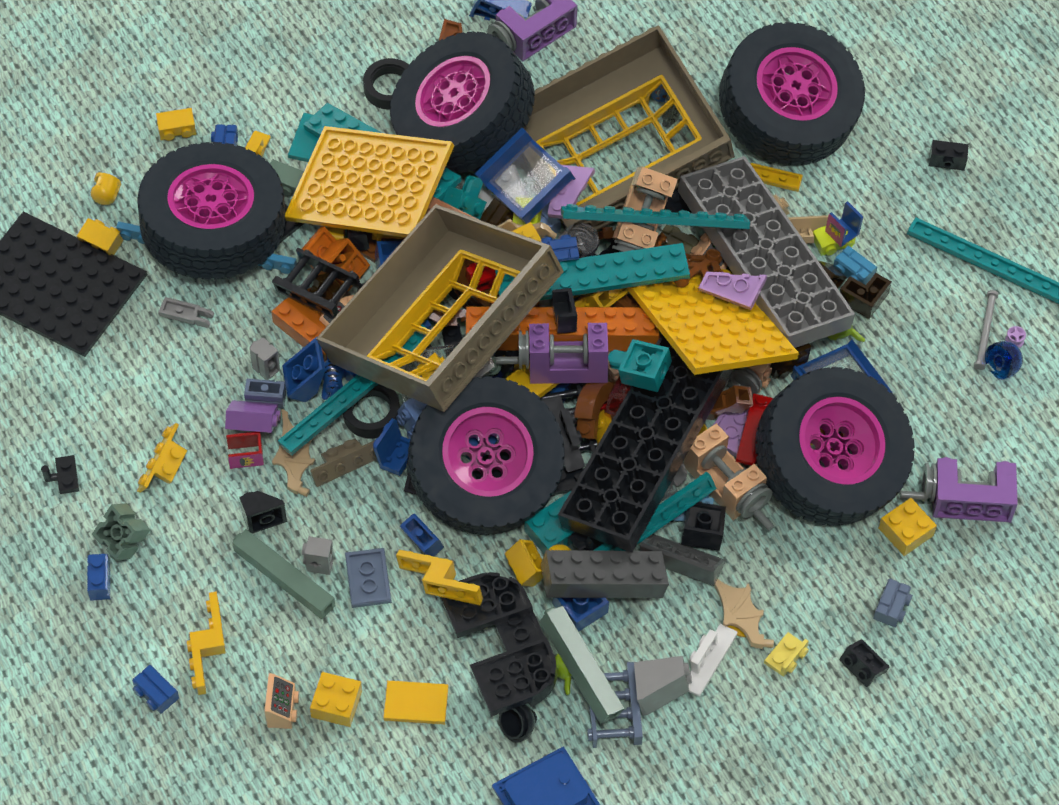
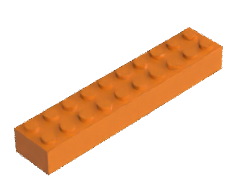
M466 307V334L490 307ZM533 307L497 350L519 351V331H522V334H526V330H528L529 333V324L549 323L550 342V334L554 335V341H583V334H587L588 341V323H607L608 351H627L632 339L656 345L659 340V329L641 307H576L577 332L557 333L552 307Z

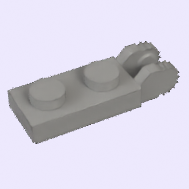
M167 297L164 298L158 312L161 317L193 325L196 324L205 328L210 326V321L198 317V315L207 318H213L214 316L213 311L200 307V305Z

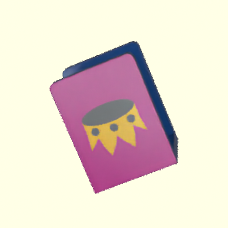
M847 201L840 220L832 212L829 213L825 232L842 247L860 234L863 216Z

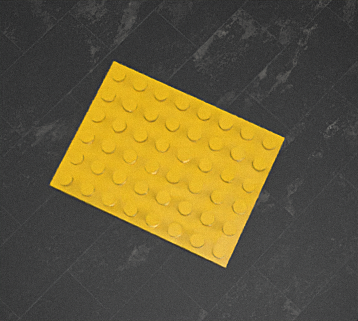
M324 126L286 210L285 219L292 222L406 238L424 218L452 153L454 144L451 141Z
M721 269L724 273L732 274L728 269ZM701 273L691 278L689 284L684 288L677 287L674 281L627 288L694 375L798 359L799 352L756 305V302L752 309L749 310L699 291V286L702 282Z

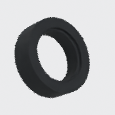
M395 58L381 59L371 64L363 77L364 94L367 100L378 108L390 110L391 99H393L392 95L379 93L375 90L373 84L378 77L384 74H397L401 76L409 64Z
M380 384L375 386L361 399L376 396L387 401L390 405V410L385 418L375 423H365L358 420L353 414V409L359 401L343 413L346 426L359 437L366 439L379 438L384 426L392 418L396 419L398 415L397 411L400 408L397 393Z

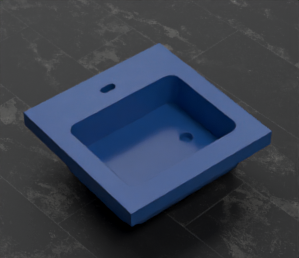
M564 746L492 784V788L502 805H600Z

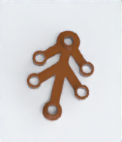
M709 249L704 255L686 254L688 268L690 269V279L701 272L703 280L706 272H709L707 268L709 265H711L713 272H723L719 266L722 257L718 250ZM680 279L674 282L677 287L684 288L689 284L690 279Z

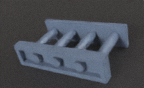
M627 662L626 670H623V672L603 674L608 681L623 680V682H627L628 688H625V691L614 692L619 699H625L630 704V707L624 709L617 718L631 719L632 726H628L625 729L596 730L597 717L589 705L591 729H587L588 741H592L593 748H597L598 738L614 737L633 738L634 745H642L643 734L640 706L637 700L634 662Z

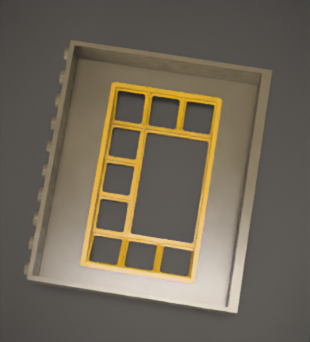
M659 25L649 28L639 36L632 37L624 44L617 45L607 53H602L598 58L585 62L581 67L567 72L566 75L552 80L549 84L535 90L534 106H532L533 111L531 116H529L530 120L527 126L524 127L530 137L543 149L544 147L561 143L566 146L572 157L557 160L558 163L561 165L576 164L578 167H584L581 160L652 123L670 153L646 165L645 168L678 179L675 189L679 186L680 176L727 162L735 157L730 137ZM662 84L670 100L653 113L645 99ZM640 103L648 117L627 127L620 113ZM675 105L683 120L666 134L659 124L658 118L671 106ZM615 117L623 131L602 141L595 126ZM687 125L695 140L675 150L670 139ZM589 130L597 145L577 154L569 140ZM530 147L522 154L524 161L542 190L556 177L557 171ZM635 172L600 191L590 177L587 184L594 194L577 202L576 205L578 207L593 205L597 208L612 206L615 209L622 210ZM560 219L565 231L572 228L585 227L596 232L614 222Z
M435 204L321 332L316 340L332 364L445 412L564 271L550 245ZM465 259L478 263L469 287L457 282ZM485 266L498 270L489 294L476 290ZM504 275L514 276L515 279L497 298ZM453 288L463 292L450 308L440 305L441 301ZM471 296L493 303L441 364L420 356ZM434 310L444 313V316L431 330L421 326ZM415 331L426 335L412 352L401 348ZM396 353L404 356L391 363L382 361ZM414 361L424 364L410 372L399 368ZM435 370L428 380L420 377L425 373Z

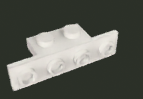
M720 624L716 631L709 630L707 635L702 636L699 643L700 647L697 652L693 651L689 660L691 662L692 683L689 684L690 693L698 697L701 696L735 640L737 631Z

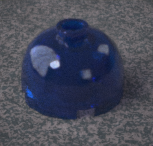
M1005 340L995 342L987 347L985 362L986 364L989 363L994 369L991 373L996 378L1002 380L1010 378L1020 371L1023 364V356L1015 343Z

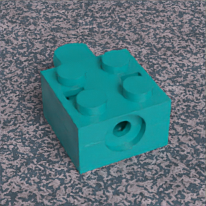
M467 176L461 190L448 186L443 202L480 220L487 203L478 198L483 185L482 180L474 176Z
M632 339L627 352L613 350L608 355L610 368L619 371L622 384L658 392L672 362L668 347Z

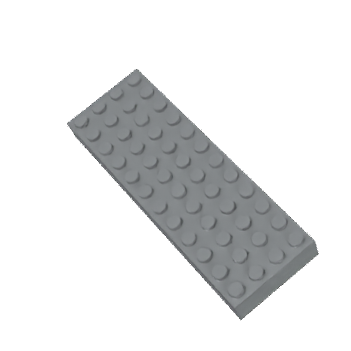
M745 156L680 176L678 192L693 214H697L699 211L707 212L708 215H715L716 213H725L727 216L744 214L749 219L750 229L702 228L715 248L721 253L722 258L734 275H767V280L756 300V305L777 326L794 348L851 329L855 313Z

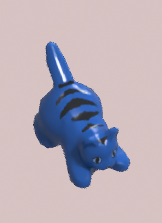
M328 357L324 361L325 373L322 378L323 388L321 396L323 400H327L329 396L331 397L343 387L342 379L345 378V369L332 364Z

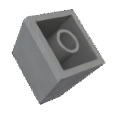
M683 656L634 662L637 700L643 716L651 714L689 692L692 676L689 664L684 662Z

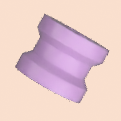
M1019 326L1009 328L1005 338L1006 345L1012 349L1021 348L1026 338L1025 330Z

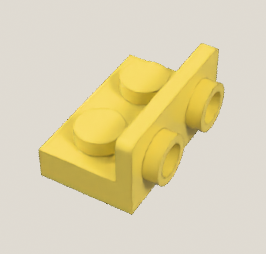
M787 632L764 660V664L783 677L787 672L792 673L797 666L796 661L799 658L803 659L808 653L809 641L804 639L802 642Z

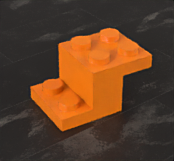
M325 226L320 227L302 248V250H309L313 255L348 272H355L359 278L370 267L368 261L348 238L336 240ZM338 278L335 279L341 285L344 283V281Z

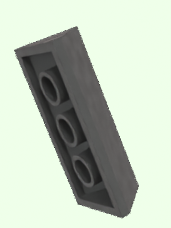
M655 534L650 535L640 544V551H662L666 569L715 586L726 562L725 559L686 545H680L678 542Z

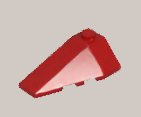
M754 393L752 397L753 406L748 411L735 461L751 466L757 464V455L755 454L757 427L765 408L773 399Z

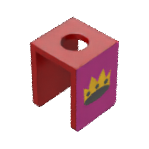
M260 432L226 435L228 449L259 446V451L229 454L230 469L264 465Z

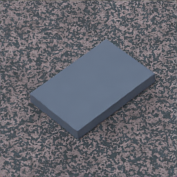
M378 548L346 552L345 558L352 608L392 603L385 549Z

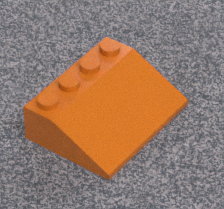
M291 298L285 299L271 311L273 323L303 347L315 337H318L326 328L319 320L323 315L322 313ZM322 349L323 359L326 361L327 355Z

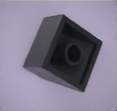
M260 491L247 492L239 497L242 516L248 531L252 534L287 522L283 500Z
M697 502L687 509L684 515L680 545L720 551L724 534L726 506Z

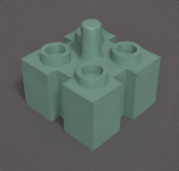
M127 503L111 504L103 516L106 521L99 522L92 533L101 545H108L106 551L115 561L132 558L139 548L137 542H142L151 530L142 519H135L136 513Z

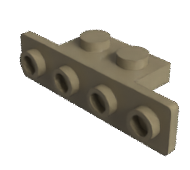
M355 438L322 453L321 457L325 463L310 470L315 485L319 487L377 460L373 449L374 441L362 446Z

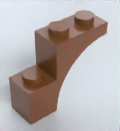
M734 385L722 391L707 420H714L724 412L742 414L753 406L751 387Z

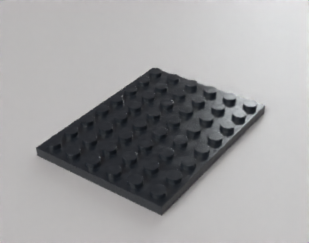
M23 211L0 240V315L86 357L148 274L147 271L115 255H108L106 251L100 248L96 249L91 246L92 244L84 240L83 242L79 241L77 237Z

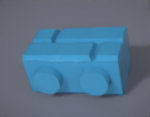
M847 246L834 259L833 266L847 278L851 276L865 285L877 271V266L850 246Z

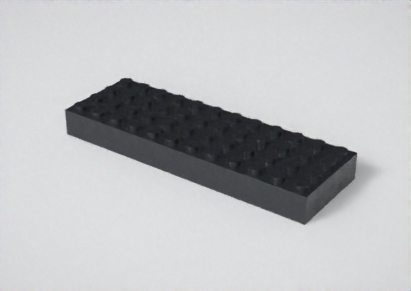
M661 334L656 345L669 348L672 362L658 392L631 386L558 513L562 528L629 552L634 551L734 370L729 369L694 375L663 334Z

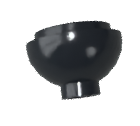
M522 705L499 714L501 730L510 741L518 743L531 736L537 716L527 705Z

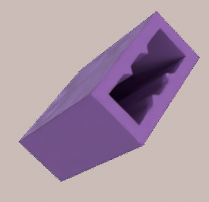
M232 400L226 409L225 429L272 433L274 427H277L278 422H280L281 410H278V404Z

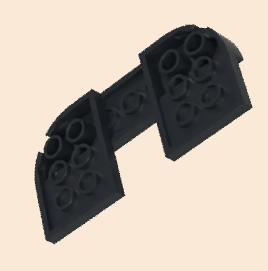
M494 572L481 573L460 580L459 582L480 586L483 601L480 605L440 597L457 638L495 625L506 650L504 653L470 664V669L490 716H495L528 703L530 707L539 704L554 689L558 673L555 655L547 637L543 634L525 589L514 578L509 577L508 579L500 576V573Z

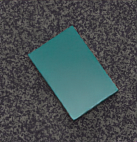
M303 113L290 147L288 158L309 162L319 137L306 131L303 124L313 114Z

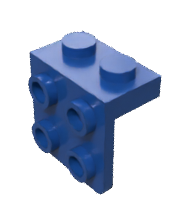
M393 418L384 426L379 438H376L374 441L373 449L380 469L400 476L406 468L410 439L401 435L397 420Z

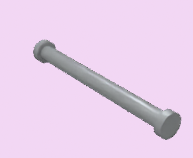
M995 290L987 292L988 302L977 361L974 362L975 369H985L986 364L984 360L995 300L998 298V292Z

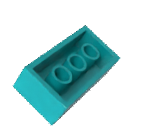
M571 491L543 508L531 519L525 521V533L543 554L553 545L563 544L567 546L568 536L575 533L562 528L558 513Z

